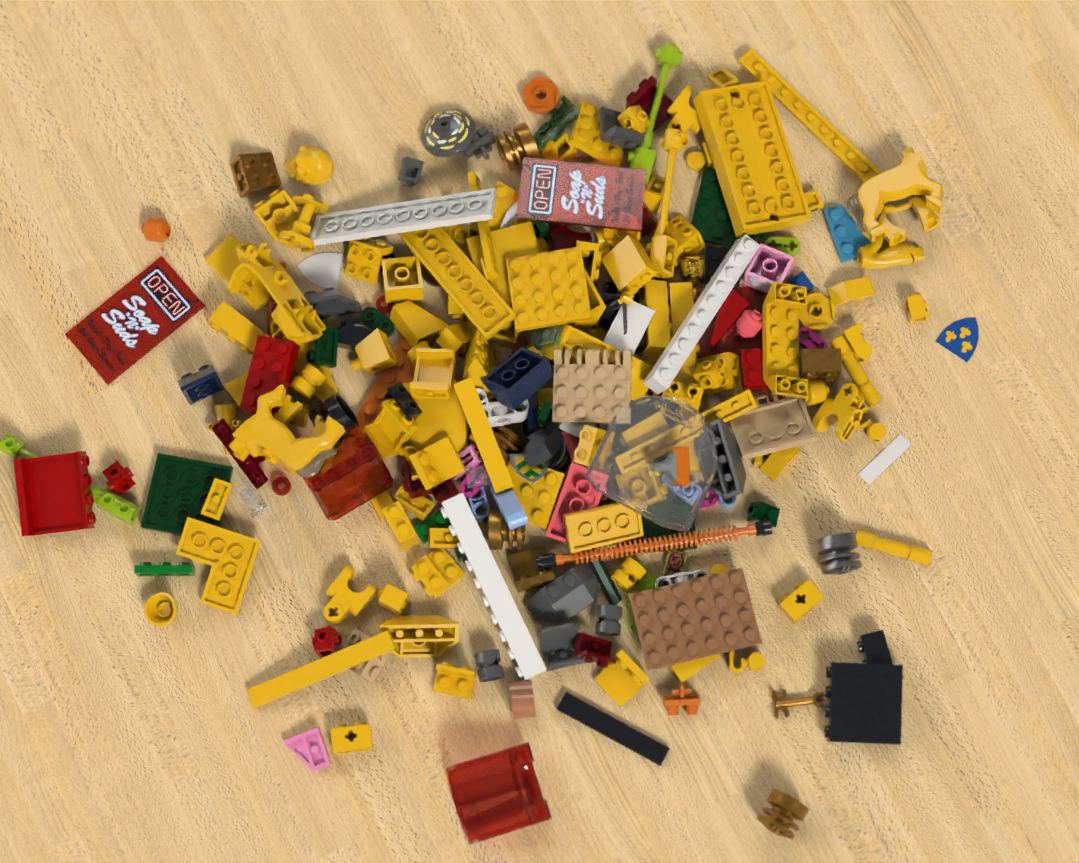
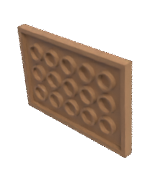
M743 568L628 595L647 671L762 644Z

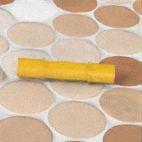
M843 335L834 339L830 344L833 348H841V362H843L850 377L859 388L858 391L863 393L869 408L876 406L882 401V398L874 387V383L870 382L865 370L855 357V352L851 349Z
M859 529L856 531L857 544L859 546L872 549V551L875 549L890 555L907 558V561H914L927 566L930 563L933 552L931 550L914 546V544L908 545L897 540L880 537L878 534Z

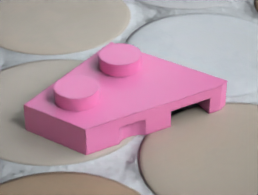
M318 727L283 741L312 772L332 765L321 730Z

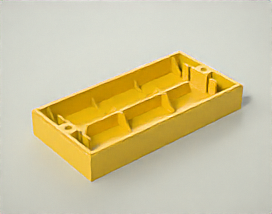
M768 80L700 91L693 101L736 237L805 225L812 217Z

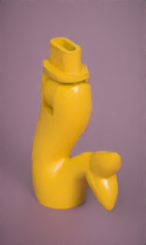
M862 232V234L870 240L867 232ZM882 235L876 237L877 241L859 247L857 252L858 265L860 268L882 269L924 260L923 248L915 247L912 244L909 246L908 244L899 243L877 253L885 238Z

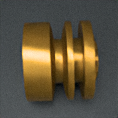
M526 123L513 127V137L507 130L504 131L505 140L500 133L495 135L499 155L510 171L515 169L513 161H515L518 167L522 166L521 157H524L527 163L540 159L537 145Z
M491 427L505 464L508 466L509 454H520L518 449L523 450L526 444L508 427Z
M489 509V549L502 550L503 542L508 541L509 550H512L513 541H517V550H522L525 540V525L510 530L500 510Z
M773 789L766 800L773 808L763 807L761 809L768 817L759 814L756 819L766 829L776 835L793 839L795 834L788 828L797 831L799 827L793 822V819L803 821L809 808L788 794Z

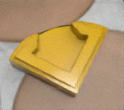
M549 140L540 155L549 165L556 166L558 149L555 142Z

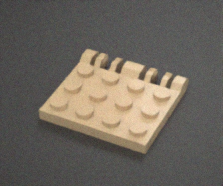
M554 349L553 423L630 424L632 350H623V365H621V350L616 349V365H609V349H604L603 364H600V349H586V364H583L582 349H578L576 352L577 364H571L570 349L565 350V364H563V349Z
M771 392L772 402H770L767 394L756 396L753 398L758 407L728 421L736 438L742 460L818 441L817 434L802 398L782 395L784 399L778 400L777 394Z

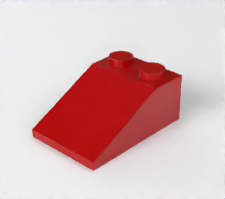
M763 348L741 350L739 356L743 391L750 389L751 392L770 390L763 380Z

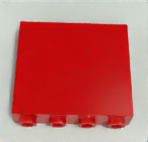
M86 451L13 460L22 537L95 528L96 516L92 509L94 497L90 491L92 479L88 473L90 461Z

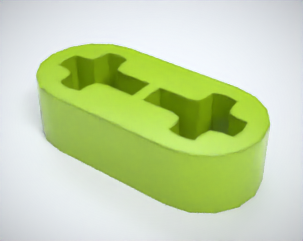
M770 237L765 241L766 246L774 243L775 246H781L775 247L776 250L791 256L797 255L800 250V242L796 238ZM790 243H793V246L797 247L794 248V251H790V248L788 247Z

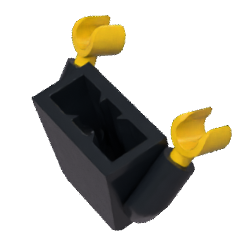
M604 281L601 298L606 308L599 320H601V327L606 330L610 329L622 303L624 302L629 306L633 302L632 298L634 297L627 291L623 292V294L619 292L613 282Z

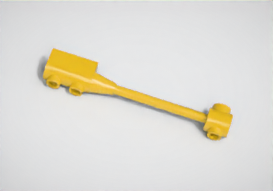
M667 129L665 136L660 138V146L664 151L668 152L660 220L652 237L651 244L646 246L647 254L650 255L649 259L658 272L653 278H670L674 274L678 241L669 237V224L667 220L676 153L682 152V147H686L689 143L688 135L678 129Z

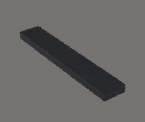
M567 692L557 707L559 712L661 766L670 749Z

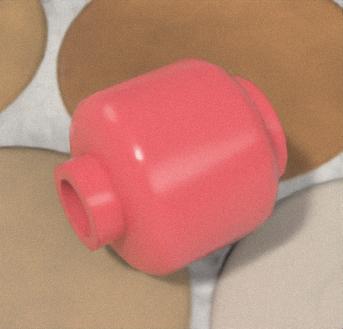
M744 310L735 322L738 334L744 338L754 337L762 328L761 313L757 310Z

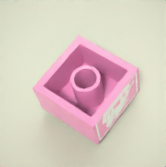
M760 243V247L745 271L744 284L767 294L772 282L787 283L794 269L795 257Z

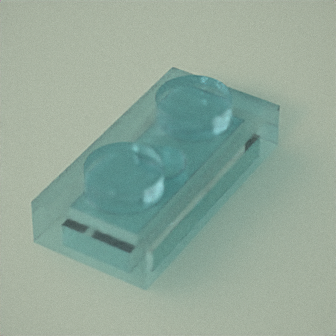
M555 325L533 331L530 337L529 348L535 346L536 349L543 350L559 346L563 328Z

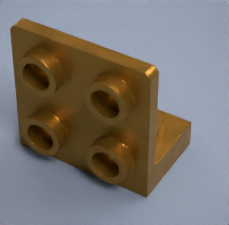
M272 152L239 154L230 163L240 198L247 197L254 189L277 188L282 185Z
M545 546L508 555L518 593L548 585L555 580L552 568L544 569V571H541V568H537L535 557L539 556V552H542V554L547 553Z

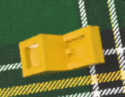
M870 276L844 281L828 288L830 299L835 307L851 300L861 301L875 295Z

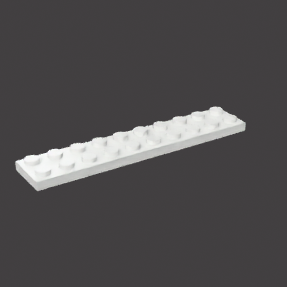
M495 188L320 214L316 216L311 240L315 243V246L490 220L493 219L497 192Z

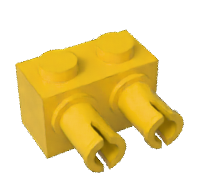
M674 378L668 389L663 391L660 405L697 414L704 389L700 388L698 384L689 383L687 385L681 383V380Z

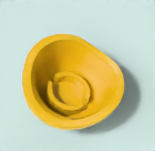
M165 592L154 594L146 601L144 606L146 619L159 627L170 625L178 612V606L174 598Z

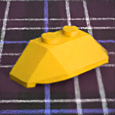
M438 615L397 616L380 624V633L387 630L390 631L396 650L391 652L398 658L439 657L459 642V622Z

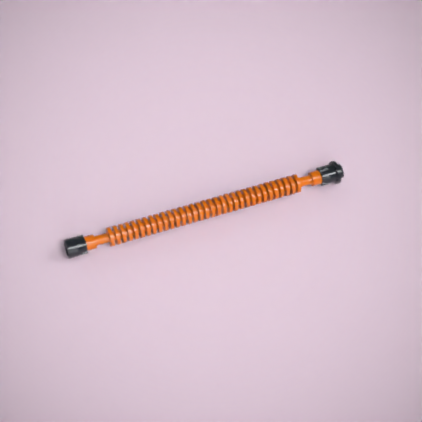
M770 519L748 524L747 527L736 528V525H732L731 529L729 525L726 530V526H722V531L721 527H717V531L716 528H712L713 532L709 528L707 529L708 533H706V529H703V533H701V530H698V534H696V531H693L692 535L691 531H689L688 536L686 532H683V536H681V533H678V537L676 534H673V538L669 534L668 539L666 535H663V539L661 536H658V540L656 537H653V541L650 537L648 542L646 538H643V543L641 539H638V543L636 540H633V544L630 540L628 545L626 541H623V546L621 542H618L619 546L614 543V547L610 544L608 545L609 548L605 545L603 549L601 546L599 549L594 548V550L589 549V551L584 550V552L579 551L564 555L563 553L542 554V552H539V556L535 558L537 568H541V571H544V569L557 567V565H563L564 562L575 561L576 564H579L578 560H580L582 564L584 563L583 559H585L586 563H589V558L591 562H594L593 558L599 561L598 557L602 561L604 560L603 556H605L606 560H609V555L611 559H614L613 555H615V558H619L618 554H620L622 558L624 557L623 553H625V557H628L629 552L630 556H633V552H635V555H638V551H640L641 555L643 550H645V554H648V549L650 553H653V549H655V552H658L659 548L661 552L663 547L665 551H668V546L670 550H673V546L675 549H678L679 545L681 549L683 544L687 548L688 543L690 547H693V543L695 546H698L699 542L701 546L703 541L707 545L708 540L710 544H713V540L714 543H718V539L719 542H723V538L727 542L728 537L729 541H733V537L734 540H738L740 535H772V526Z

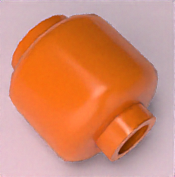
M149 217L142 224L141 230L146 240L164 242L170 237L171 225L164 218Z

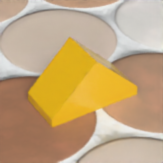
M723 67L707 76L714 89L739 85L738 78Z
M565 133L555 142L558 149V161L556 164L558 167L577 157V148L569 143L570 136L568 133Z

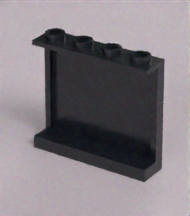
M831 662L830 666H826V678H829V686H826L825 697L829 698V706H825V718H828V726L824 728V737L828 738V742L901 745L903 665Z

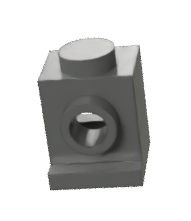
M410 157L402 158L398 180L402 181L401 184L408 187L418 184L424 162ZM407 170H410L412 173L410 177L406 175Z

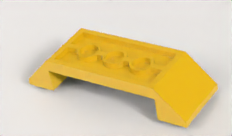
M772 282L762 305L763 380L773 394L808 398V379L799 378L798 310L807 306V287Z
M567 324L553 326L540 350L544 357L554 362V349H563V364H565V350L570 349L571 364H577L576 352L578 349H582L583 364H586V349H600V364H603L604 349H609V365H616L615 352L617 348ZM621 351V365H623V351ZM632 356L631 400L641 405L649 390L643 382L653 367Z

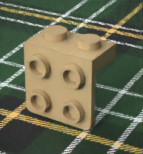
M354 629L342 649L371 638V636ZM392 652L376 657L349 670L373 684Z

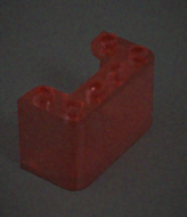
M366 432L353 441L352 446L356 454L324 473L320 469L318 474L313 477H302L328 520L333 521L341 518L388 490L393 485L394 480L386 464Z

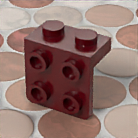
M652 75L648 79L645 78L639 84V89L635 93L631 92L626 98V109L631 106L640 105L648 118L657 88V80ZM664 93L653 131H656L670 116L667 110L674 101Z

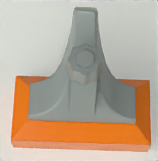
M672 447L668 457L661 462L649 464V470L666 474L670 481H672L673 486H690L689 447Z

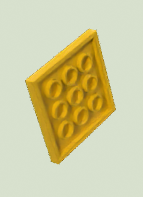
M581 246L506 259L512 309L516 314L514 318L516 332L592 320Z

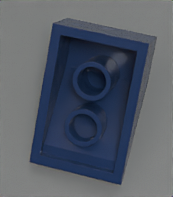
M213 364L210 366L204 365L199 368L198 372L193 374L187 373L178 380L180 389L190 405L224 390Z

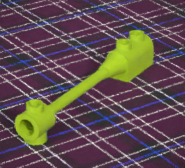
M663 44L662 48H657L655 59H658V64L662 66L648 118L651 124L646 127V131L643 133L644 141L638 144L634 151L629 152L627 162H631L630 168H625L623 175L626 185L630 186V181L632 180L634 183L631 186L632 188L644 191L650 182L657 151L651 149L652 132L669 69H673L676 66L680 67L683 52L680 51V48L672 44Z
M9 433L0 442V451L14 459H18L20 456L26 459L38 457L25 449L26 443ZM90 485L94 502L100 509L130 526L134 524L142 511L140 507L108 489Z

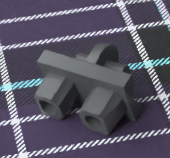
M482 127L476 131L479 140L472 142L464 150L466 159L473 155L477 159L482 156L485 160L490 158L488 153L493 150L491 145L495 143V135L493 132L489 133L485 127Z

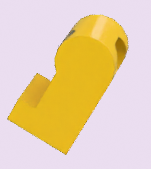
M860 323L843 331L842 335L855 352L854 355L857 360L865 362L872 354V347L861 336L863 327Z

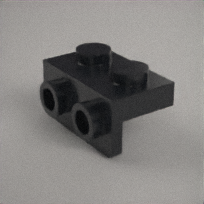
M401 382L390 385L387 388L388 392L384 395L385 399L393 398L408 419L414 418L416 420L421 415V409Z

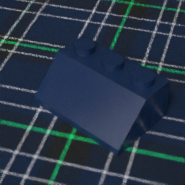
M521 347L483 378L482 382L500 404L514 410L552 379L554 375L548 358Z

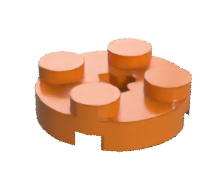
M536 77L524 86L522 98L529 112L547 114L555 110L559 103L560 94L557 85L552 80L546 77ZM539 92H543V95H546V97L540 100L536 95H539Z

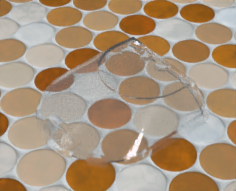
M666 395L644 396L625 405L611 420L584 477L596 491L664 528L687 532L690 530L716 474L718 456L715 445H717L712 429L709 430L704 422L705 418L688 403ZM672 447H689L690 486H673L672 481H670L666 474L649 470V464L665 460L672 451Z

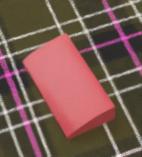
M571 461L548 528L545 531V536L567 543L564 514L597 507L609 475Z

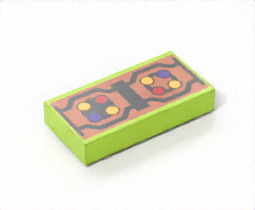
M675 550L668 551L662 577L683 572L688 554ZM661 582L659 587L666 586L668 584L665 582Z

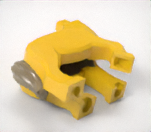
M912 147L901 151L903 158L902 163L898 167L887 169L883 173L862 183L858 193L852 195L847 201L850 212L857 219L856 229L867 232L871 242L877 241L876 237L879 235L886 238L890 247L906 241V232L902 228L892 225L888 221L886 213H896L910 207L918 215L924 233L940 226L941 218L935 212L942 213L943 185L927 177L926 166L919 152L915 153Z
M281 384L275 390L258 397L256 414L247 419L232 434L234 440L229 447L234 451V456L241 461H244L249 454L253 457L265 456L266 461L272 465L277 464L297 477L310 478L318 474L327 458L337 454V450L333 446L346 431L340 423L328 416L325 423L321 419L322 417L317 415L313 435L296 439L287 428V425L297 414L304 410V407L300 402L293 401L290 395L287 394L286 396V389ZM276 406H281L280 409L273 416L272 408Z

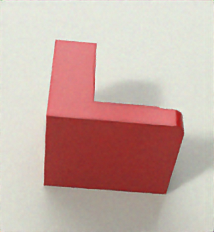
M451 478L433 490L434 494L432 495L440 508L442 507L441 502L460 494Z

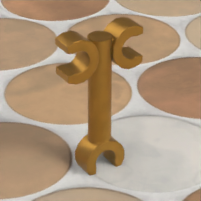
M785 689L782 690L783 696L780 698L776 696L775 690L771 694L775 701L776 710L774 717L776 719L779 718L778 712L780 710L785 712L786 718L789 717V710L786 707L810 704L816 707L824 706V702L818 703L816 701V697L823 696V692H816L811 697L785 699L787 696Z

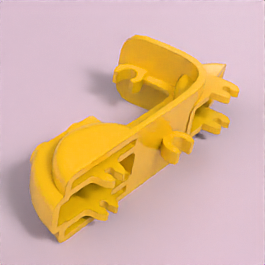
M250 242L236 244V252L241 264L231 276L227 287L230 294L240 293L243 297H247L250 295L247 291L255 289L254 284L258 277L277 303V308L271 313V316L289 341L307 343L323 335L322 331L326 330V326L283 266L269 256L271 248L265 249L267 242L261 243L259 248H256Z

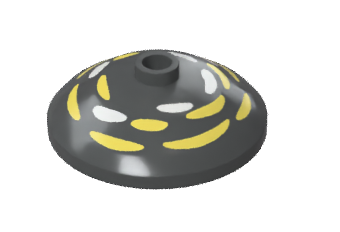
M458 109L444 110L433 115L424 124L421 131V141L424 148L432 155L438 157L454 156L463 152L473 142L476 126L468 113Z

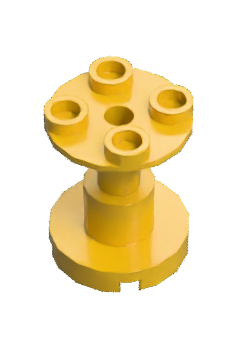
M303 194V197L294 195L292 201L303 209L299 220L293 222L291 230L280 231L278 239L281 244L293 250L302 248L301 252L312 253L315 243L308 238L311 231L309 223L313 212L326 214L329 205L315 201L314 197L309 194Z

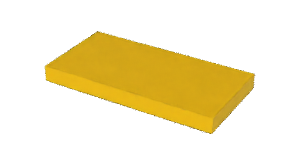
M232 234L205 259L228 284L235 269L241 264L236 252V244L241 242ZM257 277L254 284L255 289L248 290L247 292L250 295L243 298L258 312L272 296Z
M637 498L564 514L568 550L570 553L644 537L640 503Z

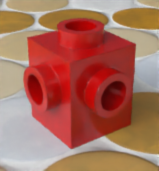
M118 460L102 472L108 479L106 482L112 492L117 490L120 495L136 484L131 478L134 474L127 466L123 468Z
M331 626L315 629L314 637L312 638L315 653L320 658L340 651V645L342 644L341 634Z

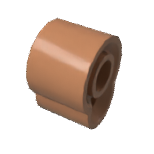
M532 681L509 682L513 718L536 717Z

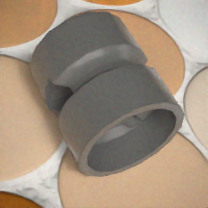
M598 605L597 617L599 621L596 622L595 633L604 636H620L621 623L618 621L622 619V607Z
M498 649L474 654L476 666L480 667L478 670L480 682L494 681L504 677L503 668L499 665L501 658Z

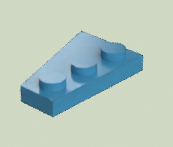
M842 205L824 209L823 215L840 262L844 263L857 259L859 247L871 243L870 240L862 234V231L856 229L857 224Z

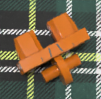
M679 683V689H672V695L680 696H664V704L667 707L668 715H679L678 706L686 705L687 715H697L698 705H700L699 695H686L692 694V689H684V683Z

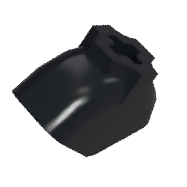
M359 318L345 319L340 322L341 326L337 329L339 330L338 347L355 351V346L374 330L369 325L360 322Z
M552 427L536 435L531 433L526 438L527 443L523 450L524 459L530 467H536L552 458L564 441L560 429Z

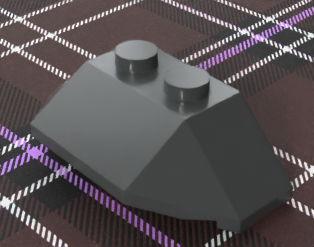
M333 287L325 288L321 292L308 291L304 295L309 304L313 306L312 308L316 310L320 319L362 312L359 302Z
M722 419L703 425L696 453L706 487L724 499L743 493L746 471L736 438Z
M584 562L571 568L540 589L524 605L537 621L563 624L594 603L598 580L589 563Z

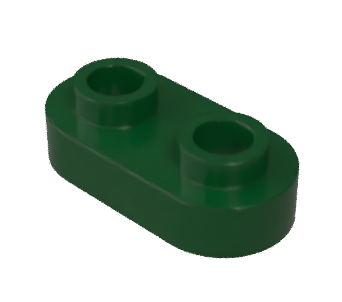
M367 307L361 312L362 323L369 325L373 330L380 329L388 337L394 334L395 325L383 313L373 307ZM370 313L373 314L371 319L366 317ZM387 324L389 325V327L387 329H383L382 325Z

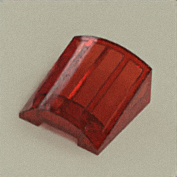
M529 742L446 768L453 803L469 845L552 819L547 800L543 798L532 763L534 758Z

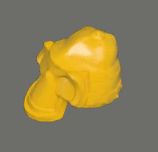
M302 145L299 148V153L287 160L285 170L290 177L297 179V181H302L304 184L323 185V183L331 180L334 163L325 150L310 145Z

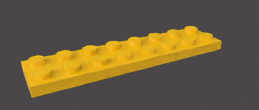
M442 227L397 233L486 340H489L514 320L516 314Z

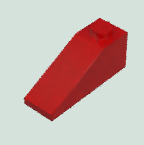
M733 289L718 310L709 345L711 350L735 325L736 320L744 310L749 309L750 303Z

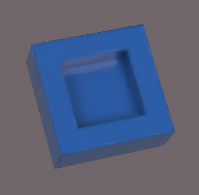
M803 271L787 281V284L807 287V292L814 287Z

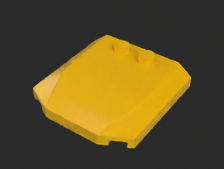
M402 383L411 395L410 383ZM452 385L451 399L413 398L422 413L415 420L419 426L404 447L413 446L420 451L447 436L450 437L458 454L468 447V421L454 385ZM402 448L398 454L406 457Z

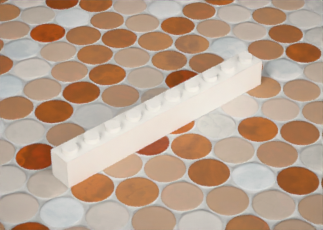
M747 234L735 241L644 380L643 384L657 395L668 389L760 247Z
M458 494L441 502L442 507L440 511L444 519L448 518L451 523L448 528L452 536L456 535L459 543L456 545L460 553H465L468 559L465 561L469 572L473 570L476 576L473 581L477 589L481 588L484 596L481 598L485 606H490L493 612L490 614L494 625L498 624L501 629L498 634L502 642H507L509 646L507 653L510 659H515L518 665L515 667L519 678L523 677L524 680H527L547 670L464 494Z

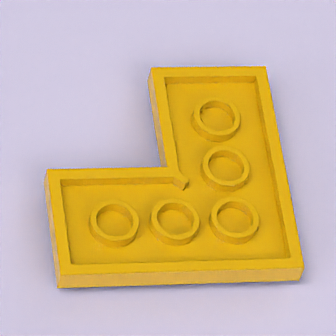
M187 517L175 554L212 566L200 603L238 615L262 541Z

